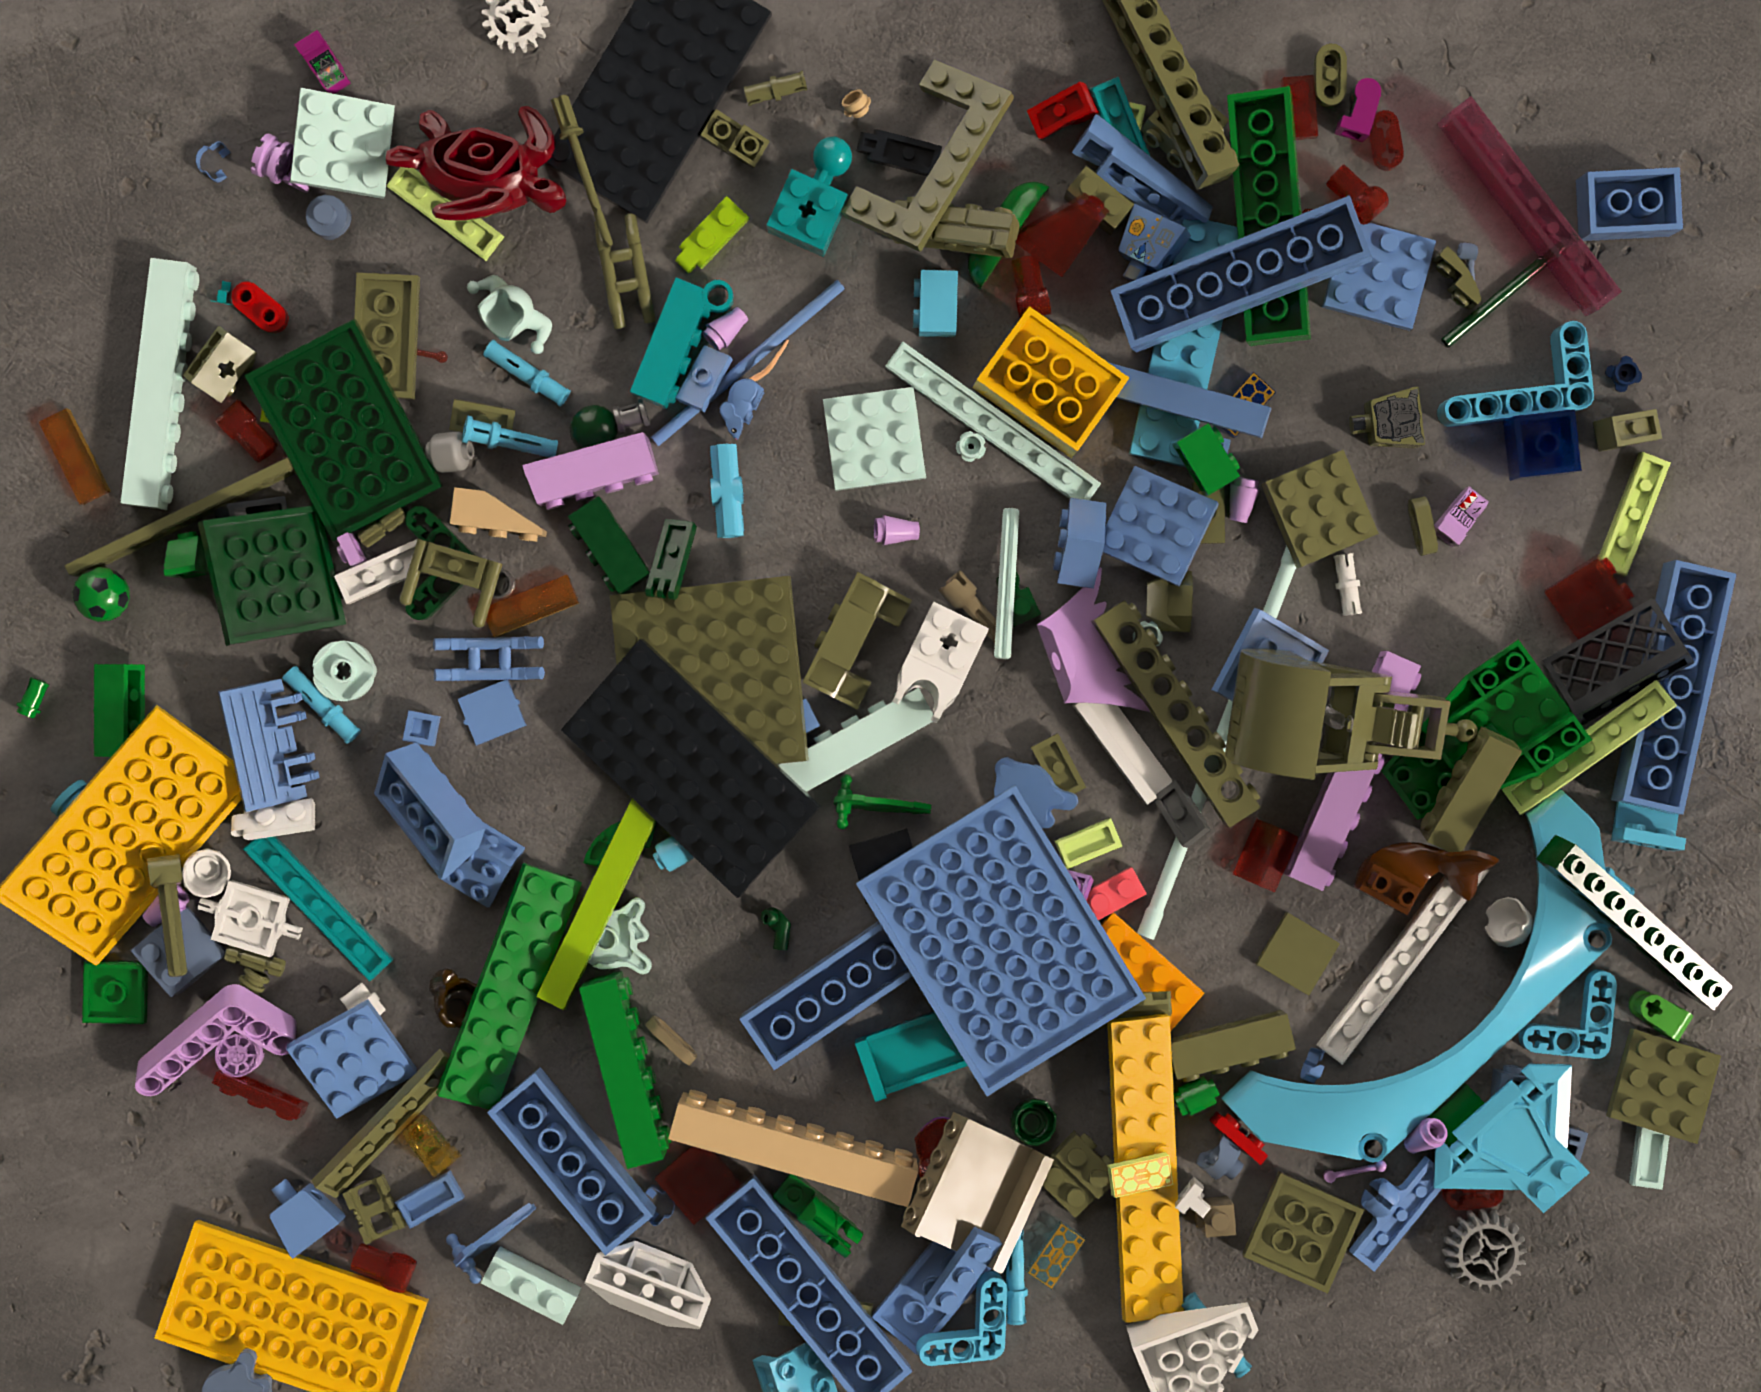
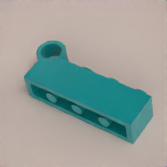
M677 277L675 278L631 387L630 393L633 396L642 398L665 409L668 408L669 403H675L676 396L680 390V387L677 386L680 375L685 376L692 361V358L688 357L692 346H698L703 334V330L699 329L703 318L708 319L712 312L718 314L727 312L734 303V294L727 282L713 280L706 284L703 289ZM723 288L728 292V299L723 305L715 306L708 301L709 293L713 289Z

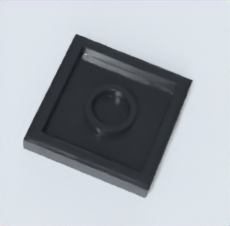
M907 828L849 845L859 881L913 848Z

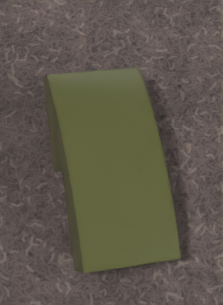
M717 109L714 110L699 136L711 145L752 168H755L770 142L745 124L740 125Z
M1448 246L1435 256L1432 262L1437 265L1436 269L1442 276L1454 280L1447 289L1452 294L1451 299L1462 308L1467 307L1470 310L1482 300L1479 289L1463 261Z

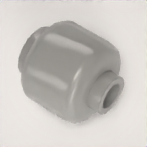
M459 431L434 434L430 441L427 442L425 454L436 471L441 473L457 472L468 467L470 460L474 457V447L471 441L467 443L462 442V433Z

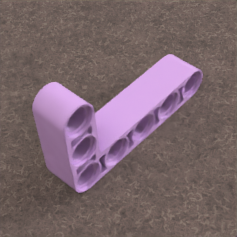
M236 984L227 985L140 1058L137 1066L135 1089L144 1096H155L161 1093L233 1031L243 1035L273 1054L287 1055L289 1054L286 1050L287 1044L296 1039L297 1022L291 1015L247 988Z

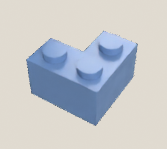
M1070 498L1068 509H1062L1059 527L1064 529L1060 530L1058 547H1061L1062 550L1061 552H1055L1053 570L1058 571L1057 583L1094 589L1105 544L1106 503Z

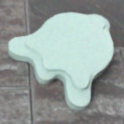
M635 897L625 906L614 909L588 962L594 968L614 969L628 967L643 975L650 971L652 967L651 960L637 948L638 943L644 942L649 938L648 930L640 921L641 915L645 910V902L641 898Z

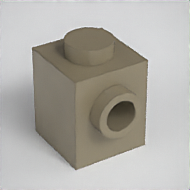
M1228 1196L1203 1198L1210 1205L1211 1209L1204 1218L1194 1212L1196 1228L1201 1229L1206 1238L1236 1235L1234 1204Z

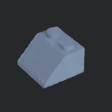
M189 907L180 912L188 971L186 975L180 977H169L162 925L131 950L133 955L170 997L185 991L220 961L226 951L219 942L211 940L212 933Z

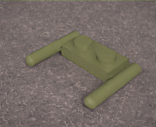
M417 539L399 601L405 606L412 603L421 572L477 588L482 591L472 623L475 627L482 628L485 625L503 564Z

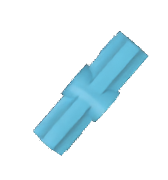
M737 445L710 446L713 479H710L712 504L715 506L717 537L744 536V520L742 515L744 496L742 477L739 476Z

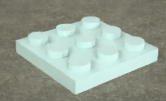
M300 88L290 183L384 199L388 173L385 157L391 145L395 105Z
M914 387L823 399L835 491L926 479Z

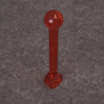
M417 349L418 356L433 358L439 363H445L448 359V355L444 351L434 353Z

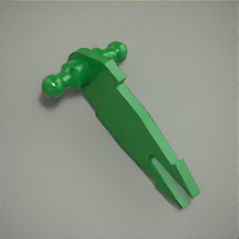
M848 774L841 776V788L838 790L833 802L838 814L836 825L841 830L848 827L847 817L851 813V808L877 812L931 814L932 806L931 804L916 801L909 802L853 794L850 789L852 777Z

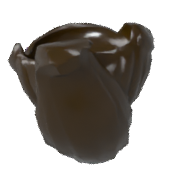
M448 968L439 970L433 975L430 980L429 991L434 996V1007L439 1021L447 1028H461L477 984L467 978H459L455 971Z

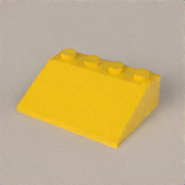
M1029 306L979 375L972 388L1072 459L1129 380V377Z

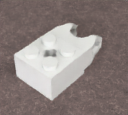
M933 602L897 676V692L892 702L899 705L901 699L908 691L914 688L925 689L931 694L934 701L931 721L937 723L943 711L954 702L959 694L989 628ZM943 644L948 645V646H949V649L947 650V649L943 648L942 645H943Z

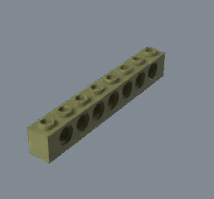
M1102 0L1196 189L1199 190L1229 179L1239 166L1237 154L1230 147L1224 135L1223 126L1217 121L1211 109L1209 98L1203 93L1197 81V75L1194 69L1190 67L1184 55L1183 47L1177 41L1170 27V21L1164 15L1157 0Z
M1124 600L1091 622L1223 824L1230 828L1261 808L1257 803L1260 796L1251 783L1246 785L1240 777V774L1243 773L1240 765L1232 762L1225 756L1223 751L1226 747L1225 742L1217 731L1212 734L1206 725L1210 721L1201 706L1195 708L1189 699L1193 695L1184 680L1178 682L1172 673L1176 670L1174 664L1167 654L1161 656L1155 647L1159 642L1154 633L1149 628L1144 630L1138 621L1142 616L1133 603L1128 605ZM1124 626H1129L1135 631V639L1130 644L1124 643L1120 639L1119 633ZM1141 652H1147L1152 658V664L1146 670L1141 669L1136 662L1137 656ZM1160 677L1166 679L1169 684V689L1164 695H1158L1153 688L1155 680ZM1176 703L1182 704L1186 711L1184 718L1180 721H1175L1170 714L1172 706ZM1193 729L1199 730L1202 734V741L1196 747H1192L1187 741L1188 733ZM1215 755L1219 760V767L1216 771L1210 773L1205 769L1204 761L1208 756ZM1227 781H1232L1236 787L1235 794L1230 798H1225L1221 793V787Z

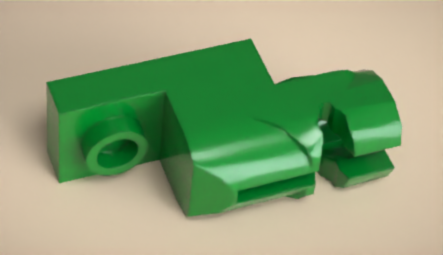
M788 1174L773 1194L774 1199L797 1216L796 1220L811 1230L823 1242L830 1245L833 1250L844 1258L848 1257L851 1253V1244L838 1234V1230L843 1228L845 1235L856 1244L859 1243L864 1234L851 1220L839 1212L840 1207L799 1176Z

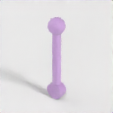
M1381 1160L1372 1165L1337 1172L1328 1169L1323 1173V1177L1326 1182L1332 1183L1338 1177L1373 1170L1383 1172L1386 1170L1387 1165L1385 1161Z

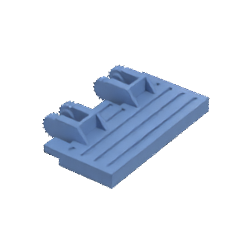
M281 678L218 691L245 812L307 798L304 784L291 787V785L320 778L317 770H309L290 776L289 766L309 763L316 758L314 752L284 758V754L297 751L292 725L280 728L278 726L307 719L305 711H295L290 714L277 716L275 707L294 704L303 700L301 693L271 698V694L284 692Z

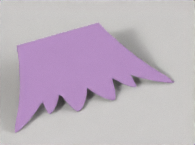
M1100 567L1094 589L1082 587L1078 593L1055 613L1037 624L1064 703L1111 704L1150 712L1141 698L1124 687V685L1131 684L1126 674L1116 671L1121 666L1091 622L1104 613L1107 604L1106 602H1101L1094 605L1101 581L1102 568Z

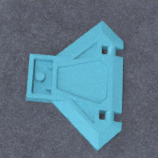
M1528 1064L1523 1068L1521 1072L1527 1078L1522 1083L1517 1085L1510 1080L1452 1132L1457 1137V1141L1450 1147L1444 1143L1441 1147L1435 1148L1433 1188L1521 1190L1545 1213L1590 1172L1567 1149L1572 1065ZM1537 1087L1539 1091L1529 1098L1527 1095ZM1468 1149L1470 1152L1461 1159L1459 1155Z

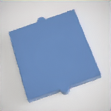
M503 680L458 698L465 717L464 724L469 726L476 745L527 726L519 708L520 700L515 698L509 680Z

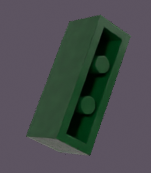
M600 496L596 497L568 516L572 522L568 525L569 529L578 541L583 538L589 547L585 551L586 555L594 566L600 564L606 573L602 576V579L611 592L617 590L619 594H624L649 577L650 570L603 498Z

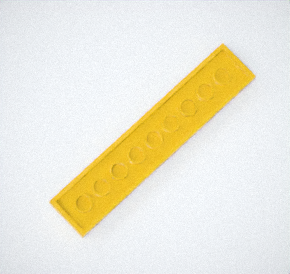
M1166 1013L1112 1019L1107 1022L1114 1163L1166 1152L1170 1158L1173 1185L1116 1198L1122 1319L1125 1323L1151 1320L1160 1314L1184 1311V1307H1182L1183 1285L1179 1210L1175 1208V1202L1178 1200L1171 1030L1170 1016Z

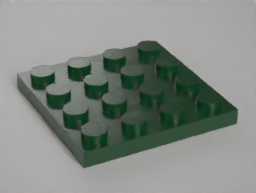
M314 505L203 520L198 523L226 646L338 627L346 624L338 584L334 577L335 571L325 527Z

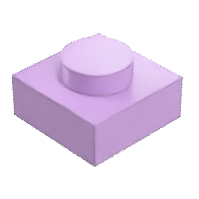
M347 532L337 537L340 544L337 547V551L344 563L348 562L350 566L355 567L367 561L355 534Z

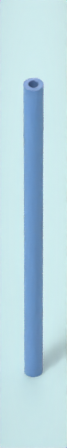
M836 280L724 375L710 403L845 289L843 285ZM687 406L651 438L660 446L700 411Z

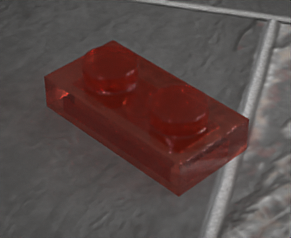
M1314 76L1283 77L1281 79V87L1290 86L1292 93L1296 140L1316 139L1319 135Z

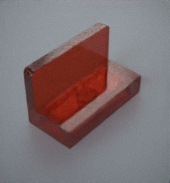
M1256 819L1233 875L1275 892L1298 841V836Z

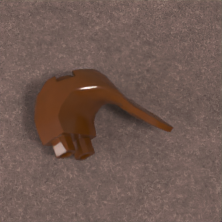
M1401 842L1383 847L1370 854L1360 865L1353 887L1387 907L1408 915L1425 884L1436 873H1443L1451 888L1460 897L1470 901L1477 890L1478 874L1496 865L1499 859L1476 850L1447 852L1419 842Z

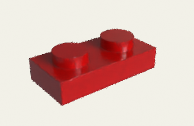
M1216 1111L1209 1119L1212 1124L1260 1165L1267 1159L1268 1155L1262 1150L1265 1144L1252 1133L1246 1137L1238 1129L1242 1124L1229 1113L1223 1117Z

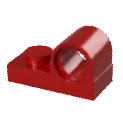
M1078 82L1026 110L1038 139H1044L1068 125L1083 123L1093 118L1095 114H1098L1088 87L1083 82Z

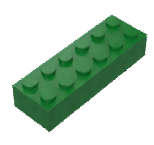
M622 971L588 979L579 990L626 1167L630 1169L663 1160L669 1149V1143H672V1140L668 1139L670 1129L668 1125H663L661 1114L664 1113L661 1096H655L653 1084H656L654 1069L652 1065L647 1066L645 1055L648 1054L646 1039L644 1036L640 1037L637 1025L641 1024L637 1007L631 1006L629 995H633L630 979L629 977L624 978Z

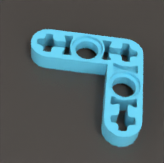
M1595 969L1588 973L1584 983L1580 1028L1530 1023L1525 1025L1519 1032L1518 1037L1521 1046L1534 1053L1591 1059L1605 1057L1611 1047L1617 990L1615 977L1610 972L1601 969ZM1602 976V979L1607 981V986H1603L1599 990L1598 987L1594 986L1595 981H1600ZM1600 991V996L1606 998V1002L1597 999L1592 1000V996L1599 997ZM1595 1006H1602L1605 1010V1016L1599 1022H1593L1590 1017V1012ZM1534 1030H1536V1034L1542 1037H1549V1043L1537 1040L1533 1046V1043L1528 1041L1527 1038L1528 1035H1533ZM1562 1033H1569L1572 1038L1571 1045L1566 1049H1560L1557 1045V1038ZM1595 1036L1596 1040L1601 1042L1600 1047H1595L1594 1052L1592 1048L1580 1045V1039L1592 1042Z
M988 1271L983 1273L977 1280L975 1329L928 1333L919 1338L916 1344V1352L924 1364L927 1366L987 1361L997 1359L1002 1355L1005 1349L1007 1285L999 1273ZM993 1282L997 1285L992 1289V1296L995 1300H991V1295L986 1289L990 1288ZM988 1310H998L996 1319L990 1322L983 1320ZM987 1331L991 1332V1337L995 1341L991 1343L990 1348L985 1347V1345L989 1344V1334ZM964 1340L968 1342V1346L963 1352L955 1353L953 1351V1347L958 1341ZM935 1345L936 1348L932 1349V1354H927L926 1351L930 1350V1346Z

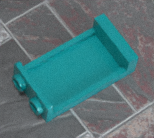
M934 1011L855 1039V1046L875 1102L887 1098V1094L968 1066Z

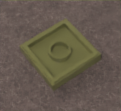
M1285 912L1255 964L1309 996L1340 943L1290 913Z

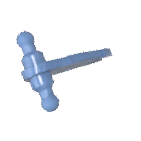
M528 1203L512 1213L510 1217L467 1247L459 1243L456 1234L452 1233L446 1237L447 1244L453 1249L454 1265L457 1268L460 1267L462 1272L469 1275L470 1282L478 1284L482 1278L481 1274L475 1269L476 1263L473 1258L501 1239L522 1220H525L536 1209L534 1203L532 1205Z

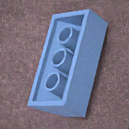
M417 742L385 753L374 794L440 879L443 880L479 848L485 826L482 820L468 807L465 799L452 787L446 775L439 771L429 754L424 752Z

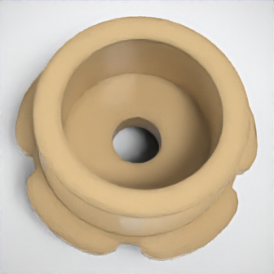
M860 89L848 93L842 100L845 116L851 117L853 115L854 118L864 116L869 110L870 97Z

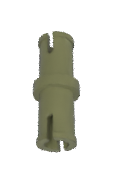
M803 70L780 78L771 76L769 81L744 86L748 106L771 99L780 101L782 96L808 91Z

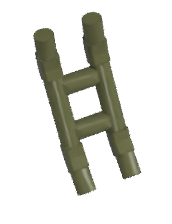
M627 214L624 217L629 248L614 251H611V247L607 249L603 243L597 222H594L596 242L614 329L626 327L619 294L623 292L637 290L644 323L656 321L637 218L634 214ZM632 260L635 278L617 281L614 263Z

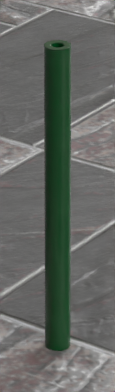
M1556 242L1443 336L1441 340L1447 348L1452 346L1565 252L1564 245Z

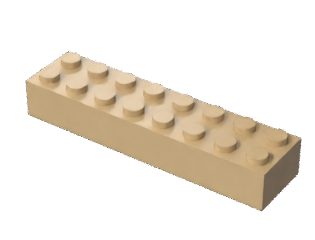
M690 1090L689 1093L683 1092L679 1100L668 1137L669 1140L904 1207L909 1206L918 1175L917 1158L912 1157L913 1153L907 1150L896 1148L895 1152L883 1149V1144L872 1140H866V1143L854 1141V1136L844 1132H837L836 1135L824 1132L825 1128L816 1124L808 1123L807 1127L795 1124L796 1120L788 1116L778 1115L777 1118L765 1115L766 1111L760 1108L748 1107V1110L736 1107L737 1103L728 1099L719 1098L718 1102L707 1099V1094L696 1090Z

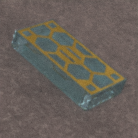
M1060 1220L1026 1269V1272L1052 1290L1085 1243L1086 1237Z

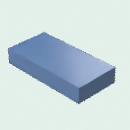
M449 1170L398 1199L395 1204L411 1229L462 1200L465 1195Z

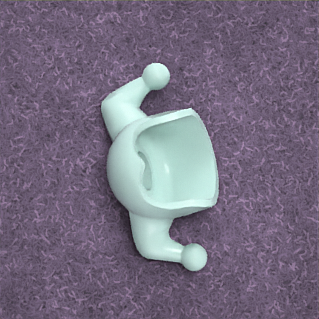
M490 275L478 282L470 281L467 284V290L471 294H477L479 290L490 291V294L477 307L481 320L491 333L503 341H509L525 329L534 330L537 332L536 341L531 343V351L535 354L543 352V344L552 331V322L545 315L534 309L530 296L523 289L514 285H508L497 275Z

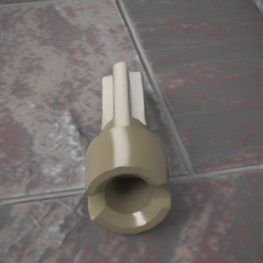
M960 570L946 581V585L939 588L938 591L954 609L957 607L958 609L962 608L975 622L989 628L986 635L995 644L996 619L975 596L977 588Z

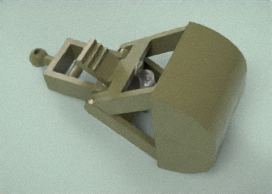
M1251 648L1240 650L1225 756L1232 762L1249 769L1314 780L1316 773L1376 770L1379 754L1441 760L1445 735L1455 736L1462 742H1470L1475 739L1478 731L1476 724L1468 719L1460 720L1457 723H1447L1451 701L1439 696L1390 691L1392 676L1309 661L1291 651ZM1329 686H1332L1330 703L1326 705ZM1395 704L1412 705L1411 712L1394 709ZM1425 707H1431L1425 745L1419 746ZM1323 723H1325V724H1326V729H1325L1323 747H1322V749H1321V748H1319V747H1320V741H1321V734H1322Z

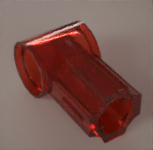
M1345 164L1338 168L1326 183V186L1341 199L1350 195L1360 224L1370 223L1389 204V198L1384 189L1378 186L1369 187Z
M1028 255L1012 260L1011 265L1017 290L1015 297L1019 318L1023 316L1029 306L1042 316L1051 314L1050 299L1047 288L1043 286L1037 255Z
M237 399L215 421L233 440L236 439L250 456L260 463L275 451L278 444L257 423V417L241 400Z
M361 1243L353 1257L350 1269L380 1281V1284L390 1291L405 1293L417 1261L403 1253L393 1252L390 1254Z

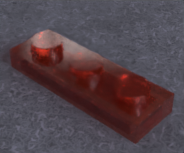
M219 1070L212 1081V1084L220 1087V1092L229 1096L240 1095L248 1099V1104L262 1109L265 1107L276 1111L275 1114L278 1117L288 1121L297 1120L303 1116L309 1105L306 1101L248 1076L231 1077Z

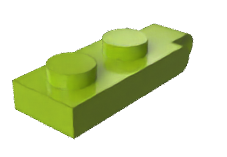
M726 196L681 243L679 249L682 252L677 256L675 262L688 274L696 266L703 269L750 220L749 216Z

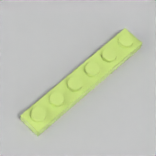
M1655 680L1585 731L1592 739L1590 742L1542 774L1505 787L1502 791L1519 814L1523 815L1674 709L1677 704L1662 685Z

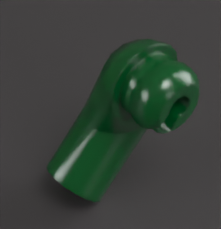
M770 907L765 909L761 913V921L775 932L773 949L788 950L791 929L790 921L777 908Z

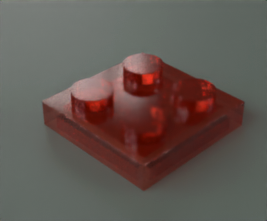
M694 1146L689 1147L654 1178L693 1225L741 1186V1182L715 1152Z

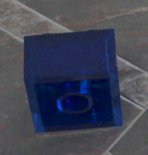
M1575 409L1519 415L1503 420L1510 481L1567 475L1582 471Z

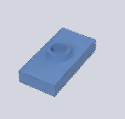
M704 345L680 388L676 399L705 413L733 361L732 358L725 353Z

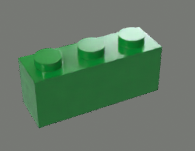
M94 664V757H112L145 719V664Z

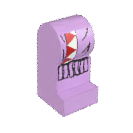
M1466 487L1434 524L1436 536L1450 547L1460 545L1467 536L1466 533L1476 522V518L1484 511L1489 501L1471 487Z

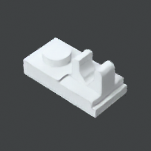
M1193 1177L1178 1195L1175 1208L1185 1214L1190 1207L1204 1218L1211 1209L1210 1205L1203 1200L1204 1194L1202 1191L1204 1185Z

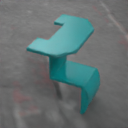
M222 281L221 290H218L217 301H210L232 305L231 303H226L227 292L231 291L232 283Z

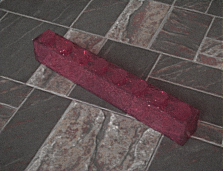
M1472 96L1449 112L1437 124L1534 251L1545 262L1548 269L1585 317L1598 311L1622 292Z

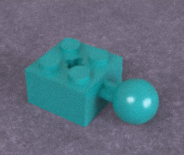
M826 137L816 145L813 152V161L817 170L813 178L791 169L766 225L768 233L823 258L841 220V211L848 201L847 193L830 186L833 177L844 174L852 162V152L849 145L839 137ZM807 208L813 209L814 216L808 215L807 219L803 218L802 210Z

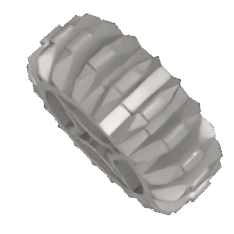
M1479 1209L1477 1217L1472 1211H1467L1468 1220L1465 1221L1461 1217H1457V1222L1460 1224L1457 1229L1452 1225L1448 1228L1453 1233V1236L1443 1237L1444 1242L1450 1245L1442 1249V1253L1449 1257L1444 1261L1445 1266L1452 1268L1450 1275L1454 1279L1459 1278V1283L1463 1287H1467L1470 1284V1289L1474 1292H1478L1482 1288L1485 1293L1490 1294L1492 1285L1497 1291H1502L1501 1283L1503 1281L1508 1285H1512L1513 1282L1509 1277L1512 1274L1521 1276V1272L1516 1268L1517 1265H1526V1261L1519 1256L1527 1253V1248L1520 1245L1525 1241V1238L1522 1234L1517 1233L1519 1227L1515 1223L1510 1224L1509 1217L1506 1215L1499 1217V1213L1496 1210H1491L1487 1214L1486 1210ZM1482 1229L1501 1231L1504 1237L1499 1239L1496 1237L1487 1238ZM1471 1236V1243L1464 1248L1466 1241ZM1483 1243L1489 1247V1250L1485 1249L1488 1251L1485 1254L1486 1259L1480 1254V1252H1483L1481 1250L1484 1247ZM1505 1254L1503 1260L1498 1265V1259ZM1470 1263L1473 1265L1482 1264L1487 1272H1472L1465 1265Z

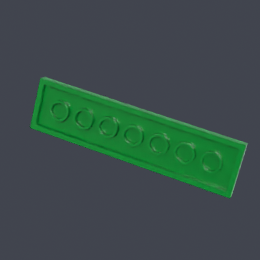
M527 863L522 864L436 1093L439 1097L489 1110L500 1101L538 1000L536 996L550 969L580 890L581 881Z

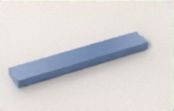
M1110 363L1129 377V380L1116 398L1261 439L1263 437L1271 412V407Z

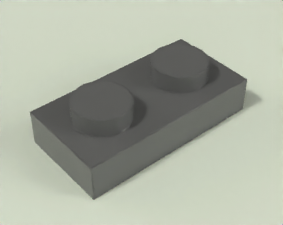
M1174 780L1156 795L1155 803L1183 847L1189 848L1211 830L1182 782Z

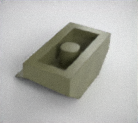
M1192 571L1186 572L1180 587L1158 577L1148 582L1146 616L1157 624L1160 631L1190 632L1193 605Z

